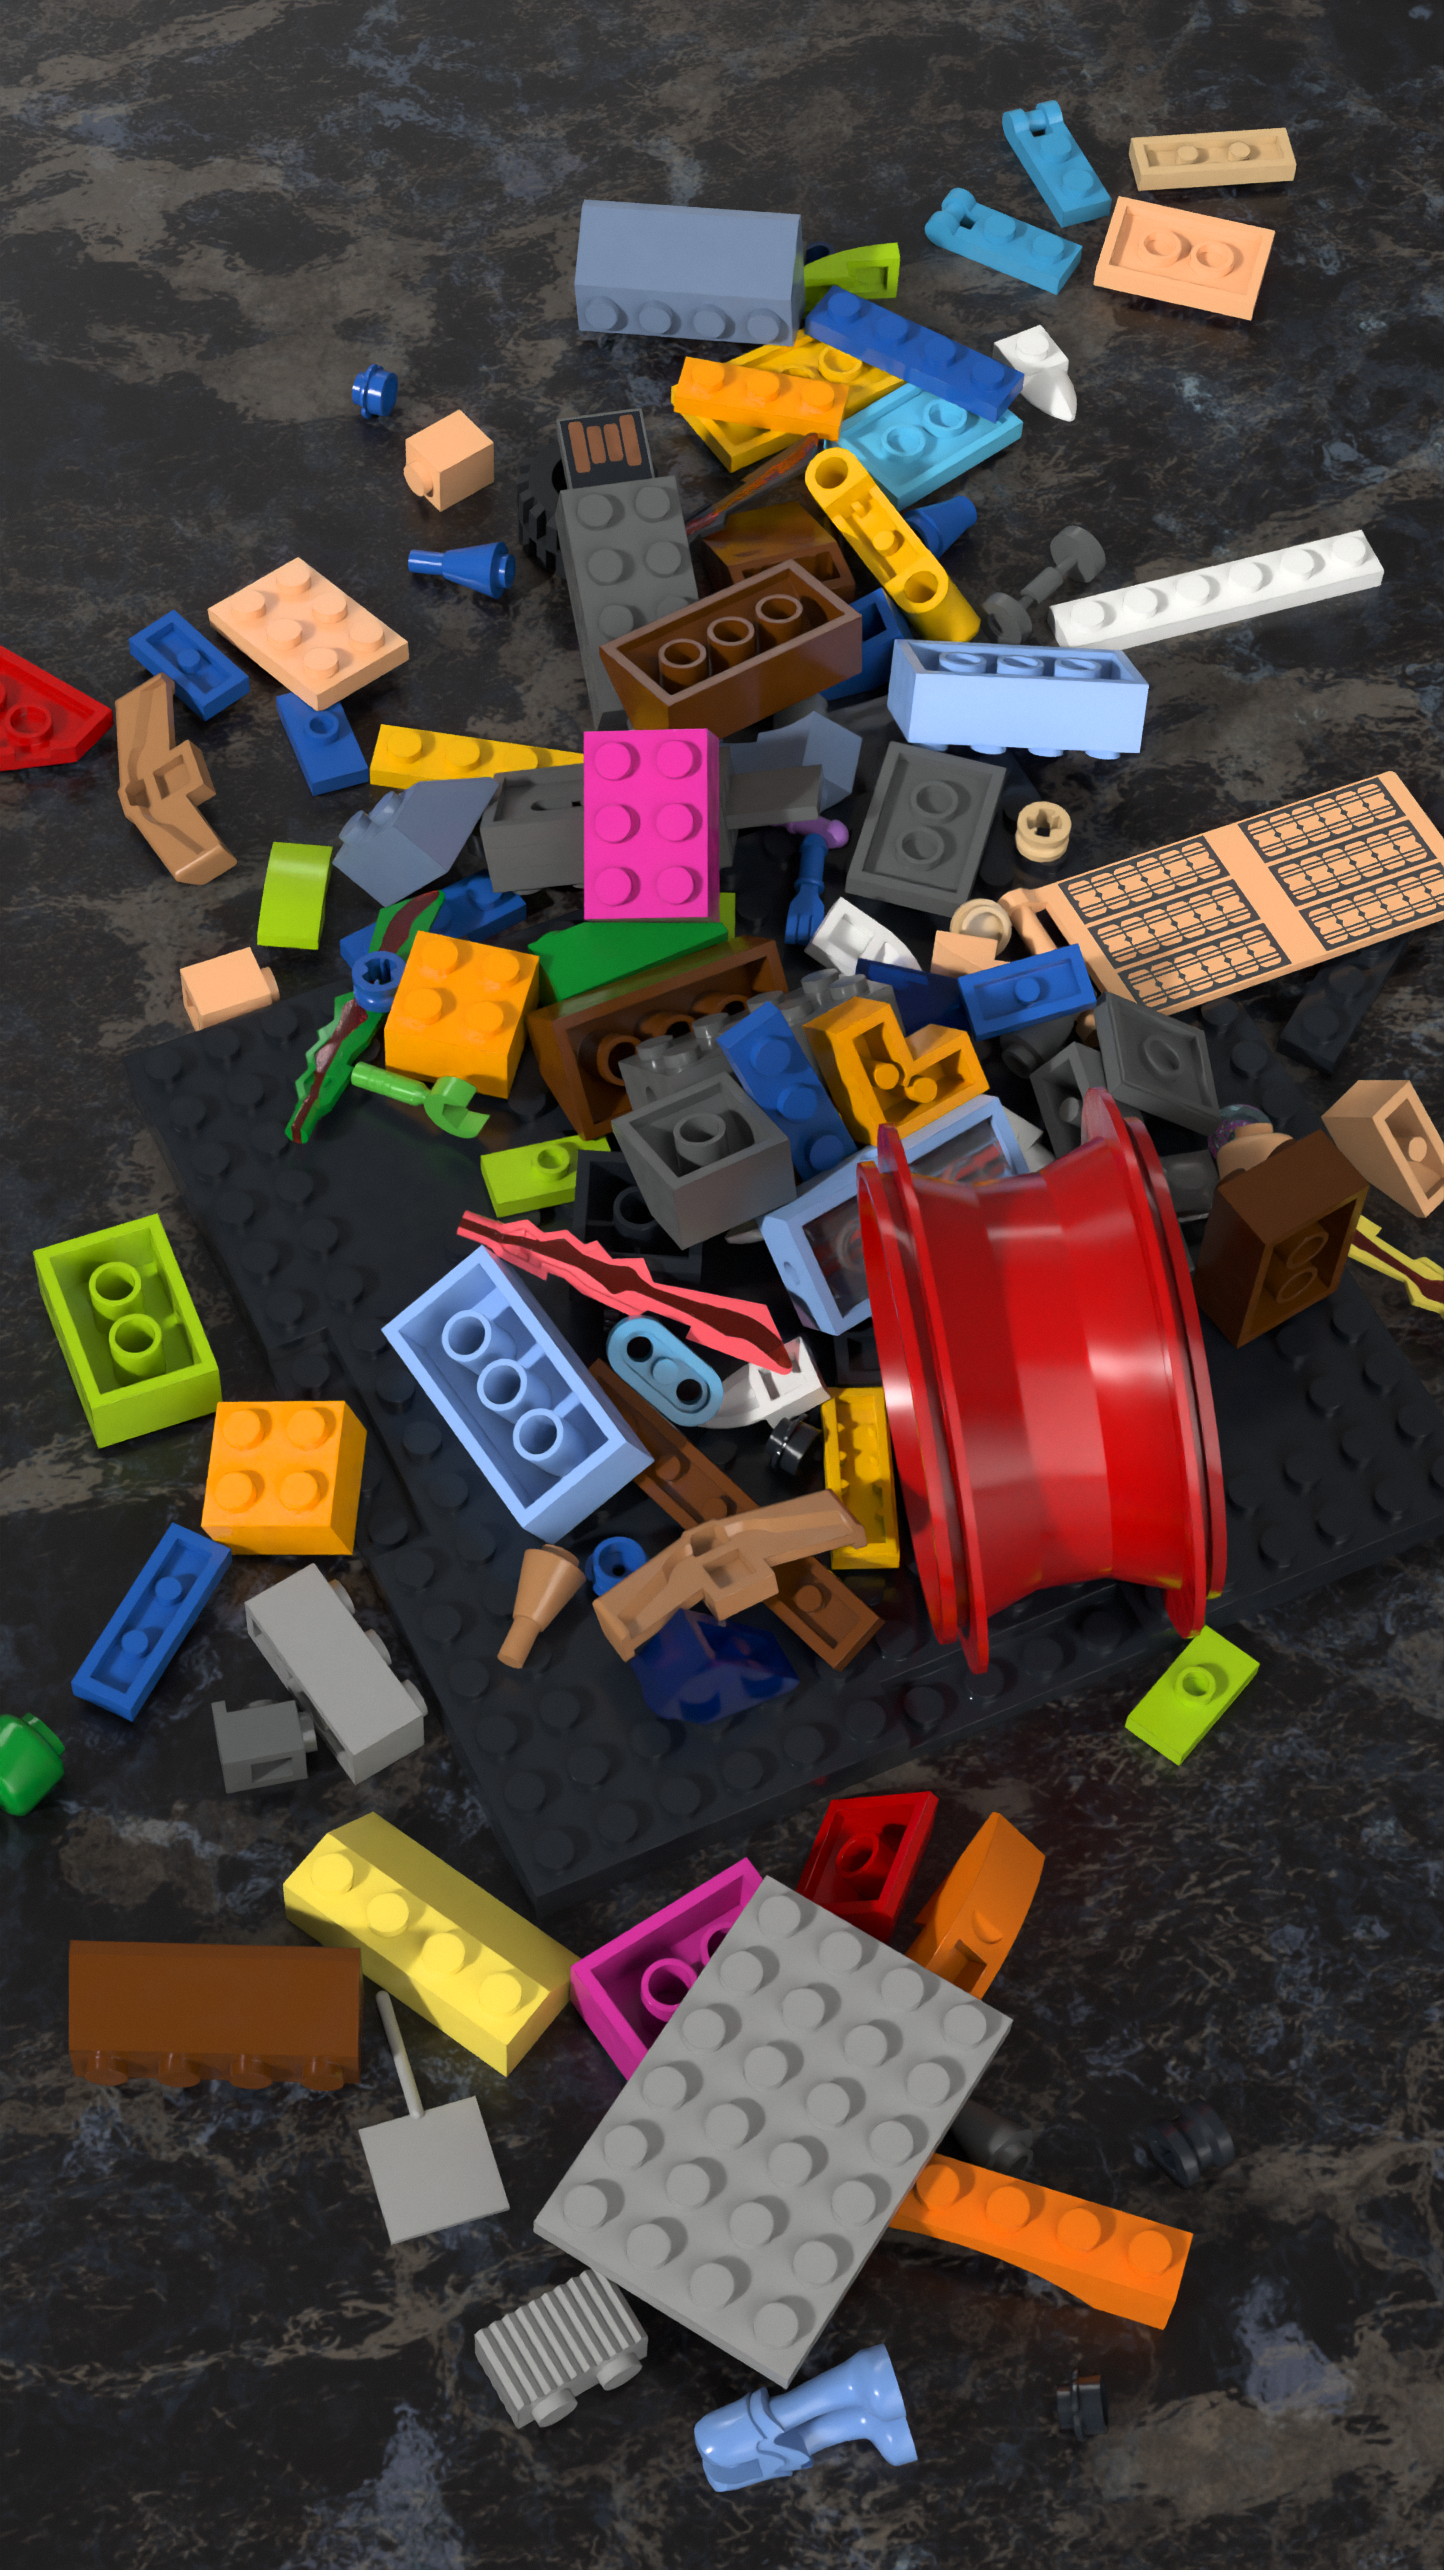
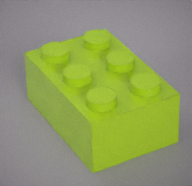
M158 1213L33 1251L40 1293L98 1449L216 1412L217 1402H223L219 1368Z

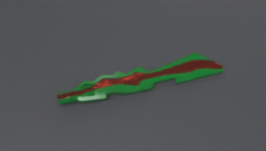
M434 890L380 909L368 953L373 951L395 953L407 963L417 931L430 932L445 902V893L441 890ZM378 979L379 985H383L382 979ZM354 991L335 997L334 1020L317 1031L319 1041L306 1052L308 1069L295 1082L298 1103L285 1129L286 1136L293 1142L300 1144L308 1142L317 1122L322 1116L332 1110L351 1081L354 1069L351 1066L353 1061L369 1046L388 1013H375L365 1010L356 1002Z

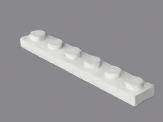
M1362 530L1049 606L1047 622L1060 647L1123 650L1380 586L1384 569Z

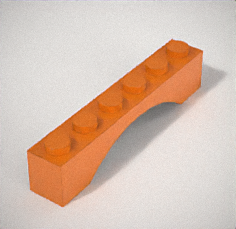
M937 2153L932 2155L888 2226L960 2244L994 2256L1044 2278L1070 2292L1095 2309L1164 2330L1177 2298L1193 2233Z

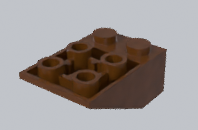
M796 500L728 515L724 529L701 539L696 545V549L716 593L792 558L848 605L854 602L856 583L837 541ZM716 518L705 524L695 526L690 531V534L712 524Z

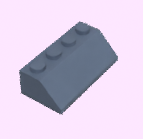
M584 199L581 211L574 284L579 330L793 347L806 308L801 215Z

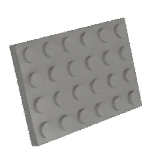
M766 1875L535 2219L533 2232L787 2389L1011 2030L1013 2019Z

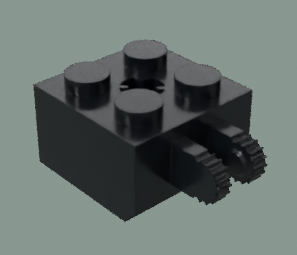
M578 1149L572 1234L584 1244L597 1240L612 1259L644 1258L654 1283L700 1292L703 1241L684 1250L675 1243L651 1215L623 1152ZM571 1245L570 1264L581 1268L604 1285L610 1293L618 1294L626 1290L636 1291L671 1307L699 1308V1302L652 1287L641 1279L637 1272L629 1266L604 1263L582 1254ZM569 1283L570 1301L599 1302L582 1294ZM606 1304L603 1333H610L612 1328L623 1319V1312ZM649 1310L642 1313V1315L650 1316L660 1322V1314Z

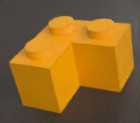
M854 996L802 1026L837 1110L842 1115V1121L854 1141L877 1147L879 1124L893 1122L902 1140L990 1089L967 1031L929 1024L904 1038L890 1003Z

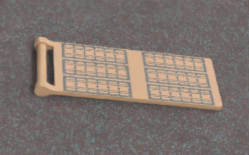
M1388 771L1037 889L1018 888L1009 891L997 903L1005 909L1010 918L1011 926H1014L1033 956L1058 949L1035 915L1037 912L1046 909L1068 944H1079L1087 972L1101 994L1104 991L1111 992L1168 1016L1443 920L1444 838L1398 775L1393 771ZM1093 1009L1083 1011L1076 1019L1078 1023L1076 1033L1085 1046L1090 1048L1099 1046Z

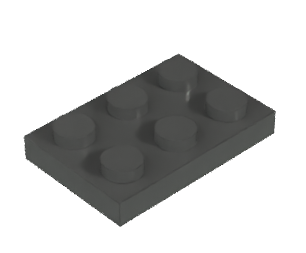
M890 741L847 875L845 892L952 918L955 911L970 899L1004 786L1007 768Z

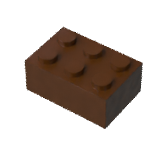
M1321 1129L1300 1141L1294 1138L1284 1141L1270 1153L1265 1161L1247 1171L1244 1168H1239L1230 1172L1215 1187L1214 1199L1209 1219L1205 1225V1234L1200 1254L1196 1260L1192 1285L1196 1303L1236 1349L1338 1289L1370 1184Z

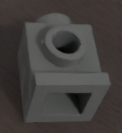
M270 1699L258 1700L247 1704L241 1710L228 1713L225 1701L211 1703L215 1735L227 1794L308 1778L305 1753L318 1751L310 1710L298 1713L295 1700L281 1703Z

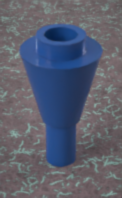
M501 541L447 550L445 553L412 549L408 558V568L413 573L441 575L449 581L499 599L504 589H510L513 585L516 561L513 554H508L506 544Z

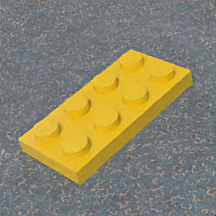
M805 327L798 330L793 347L764 345L725 363L850 386L844 420L908 383L804 334ZM678 384L671 386V403L673 405ZM680 413L730 473L790 447L804 437L803 435Z

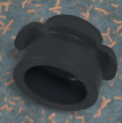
M801 1414L794 1421L784 1417L771 1433L765 1451L772 1455L771 1467L775 1472L778 1473L783 1469L798 1477L805 1471L815 1456L823 1438V1431L809 1424V1415Z
M1074 2367L1071 2371L1072 2381L1057 2385L1058 2414L1061 2428L1074 2429L1077 2440L1084 2442L1087 2441L1088 2435L1108 2434L1109 2411L1107 2391L1102 2373L1081 2374L1080 2367Z

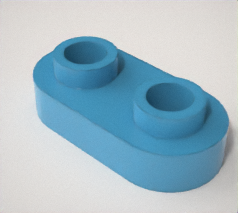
M632 1315L622 1319L612 1328L606 1342V1353L613 1370L668 1419L681 1426L693 1427L708 1422L717 1414L722 1405L724 1393L719 1376L706 1361L662 1323L650 1316ZM637 1336L646 1337L651 1342L650 1352L640 1359L632 1358L627 1354L629 1341ZM686 1379L696 1380L700 1384L698 1396L691 1401H683L676 1395L678 1385Z

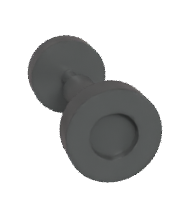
M1072 525L1065 527L1051 541L1050 550L1057 566L1055 568H1045L1020 592L1021 599L1019 601L1007 594L997 592L991 594L978 606L977 615L981 619L980 628L990 641L995 644L1022 645L1032 634V623L1026 612L1028 607L1037 608L1062 585V576L1064 574L1076 582L1087 583L1104 569L1106 564L1105 553L1098 540L1090 532L1079 526Z

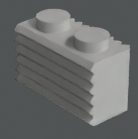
M594 2269L583 2271L578 2277H573L567 2283L558 2285L553 2291L544 2293L538 2299H533L526 2306L519 2307L514 2313L506 2314L501 2320L494 2321L488 2327L481 2328L475 2334V2354L478 2362L482 2365L485 2374L489 2377L493 2388L497 2391L500 2400L504 2403L507 2412L518 2429L533 2420H536L539 2427H546L556 2423L576 2408L578 2402L575 2397L598 2383L601 2384L604 2390H611L626 2383L641 2370L642 2365L639 2360L647 2356L648 2336L618 2285Z

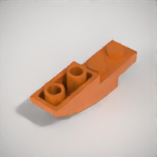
M992 1812L913 1921L922 1931L904 1956L981 2000L1001 1968L1028 1913L1040 1880L1045 1855L1000 1813Z

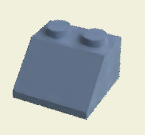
M491 777L419 781L398 795L394 791H390L377 803L371 812L366 814L363 810H360L345 824L339 834V838L344 843L332 864L384 907L391 906L450 870L500 784Z

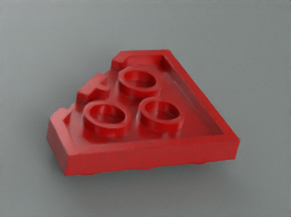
M0 645V771L77 762L114 725L112 709Z

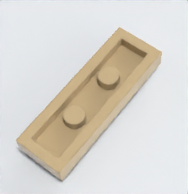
M1286 128L1131 138L1129 157L1138 191L1293 181L1297 165Z

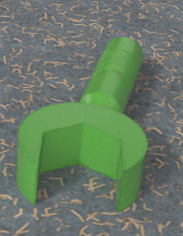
M361 1061L355 1065L351 1075V1083L354 1086L413 1106L424 1104L427 1115L437 1126L461 1138L476 1137L490 1117V1115L472 1112L466 1108L478 1089L456 1077H441L436 1081L432 1089L429 1090L421 1081Z

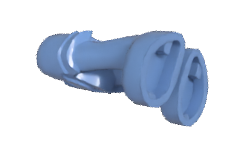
M884 2343L858 2351L845 2362L787 2393L770 2397L766 2387H762L753 2393L749 2392L741 2399L709 2412L696 2423L694 2428L695 2444L703 2458V2469L706 2478L717 2492L737 2490L773 2478L792 2476L795 2470L813 2467L814 2459L812 2454L850 2440H870L885 2460L894 2466L918 2460L905 2417L907 2415L901 2392Z

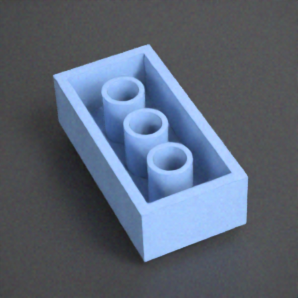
M894 639L887 707L908 742L913 743L915 747L932 751H945L948 749V744L971 745L970 747L974 751L985 754H1001L1006 751V747L1028 748L1029 752L1046 757L1061 756L1063 750H1082L1094 758L1117 759L1120 757L1121 752L1140 753L1149 684L1122 650Z
M483 1245L381 1329L521 1527L551 1545L558 1542L655 1461L514 1268Z

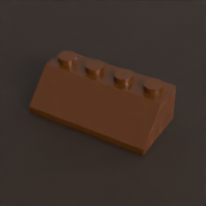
M791 558L599 646V656L634 730L707 728L720 740L861 673L862 615Z
M742 935L524 1014V1019L541 1076L581 1140L587 1142L613 1132L611 1120L633 1111L618 1061L638 1054L636 1049L638 1044L663 1035H672L673 1039L692 1032V1023L702 1017L716 1013H728L729 1016L748 1009L746 1002L754 996L778 990L786 994L789 993L775 940Z
M70 1940L69 2054L75 2077H85L91 2083L106 2086L123 2084L128 2081V2078H155L160 2083L171 2087H191L197 2085L200 2080H229L232 2085L244 2089L266 2088L272 2084V2081L301 2082L304 2087L317 2091L337 2090L343 2087L344 2083L360 2084L365 2010L361 1948Z

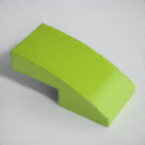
M898 243L858 247L823 257L805 265L806 308L802 319H806L833 285L863 299L896 298L900 267Z
M273 842L263 890L257 945L318 950L325 922L326 894L333 868V846Z

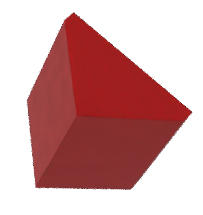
M931 1791L831 1800L795 1892L890 1947L931 1840L939 1799Z

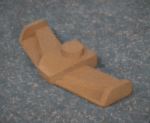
M160 672L115 701L120 787L117 793L125 817L137 826L175 880L182 883L204 885L234 867L237 860L197 808V806L215 796L216 791L201 749L189 739L176 746L173 711L175 682L164 672Z
M831 1488L721 1519L712 1518L684 1531L681 1538L595 1599L592 1605L606 1638L621 1658L627 1662L635 1656L634 1649L702 1600L720 1622L779 1593L775 1573L770 1567L850 1544L854 1549L867 1546L865 1530Z

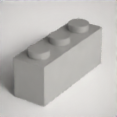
M312 1563L244 1602L249 1636L302 1711H311L314 1728L355 1786L424 1745L423 1717L428 1715V1710L420 1692L410 1680L407 1679L400 1683L388 1666L391 1664V1658L385 1644L373 1629L363 1632L352 1616L355 1614V1608L351 1598L338 1580L334 1579L328 1583L317 1566Z

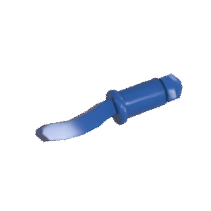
M817 833L808 834L800 843L799 875L794 884L798 895L790 902L785 934V943L787 944L797 943L798 945L807 946L824 920V905L818 895L823 893L825 888L822 879L825 856L828 854V844L825 838Z

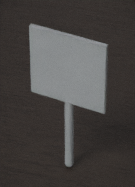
M383 1990L379 1991L375 1999L410 2115L359 2129L358 2132L391 2245L510 2210L476 2096L424 2111L389 1994Z

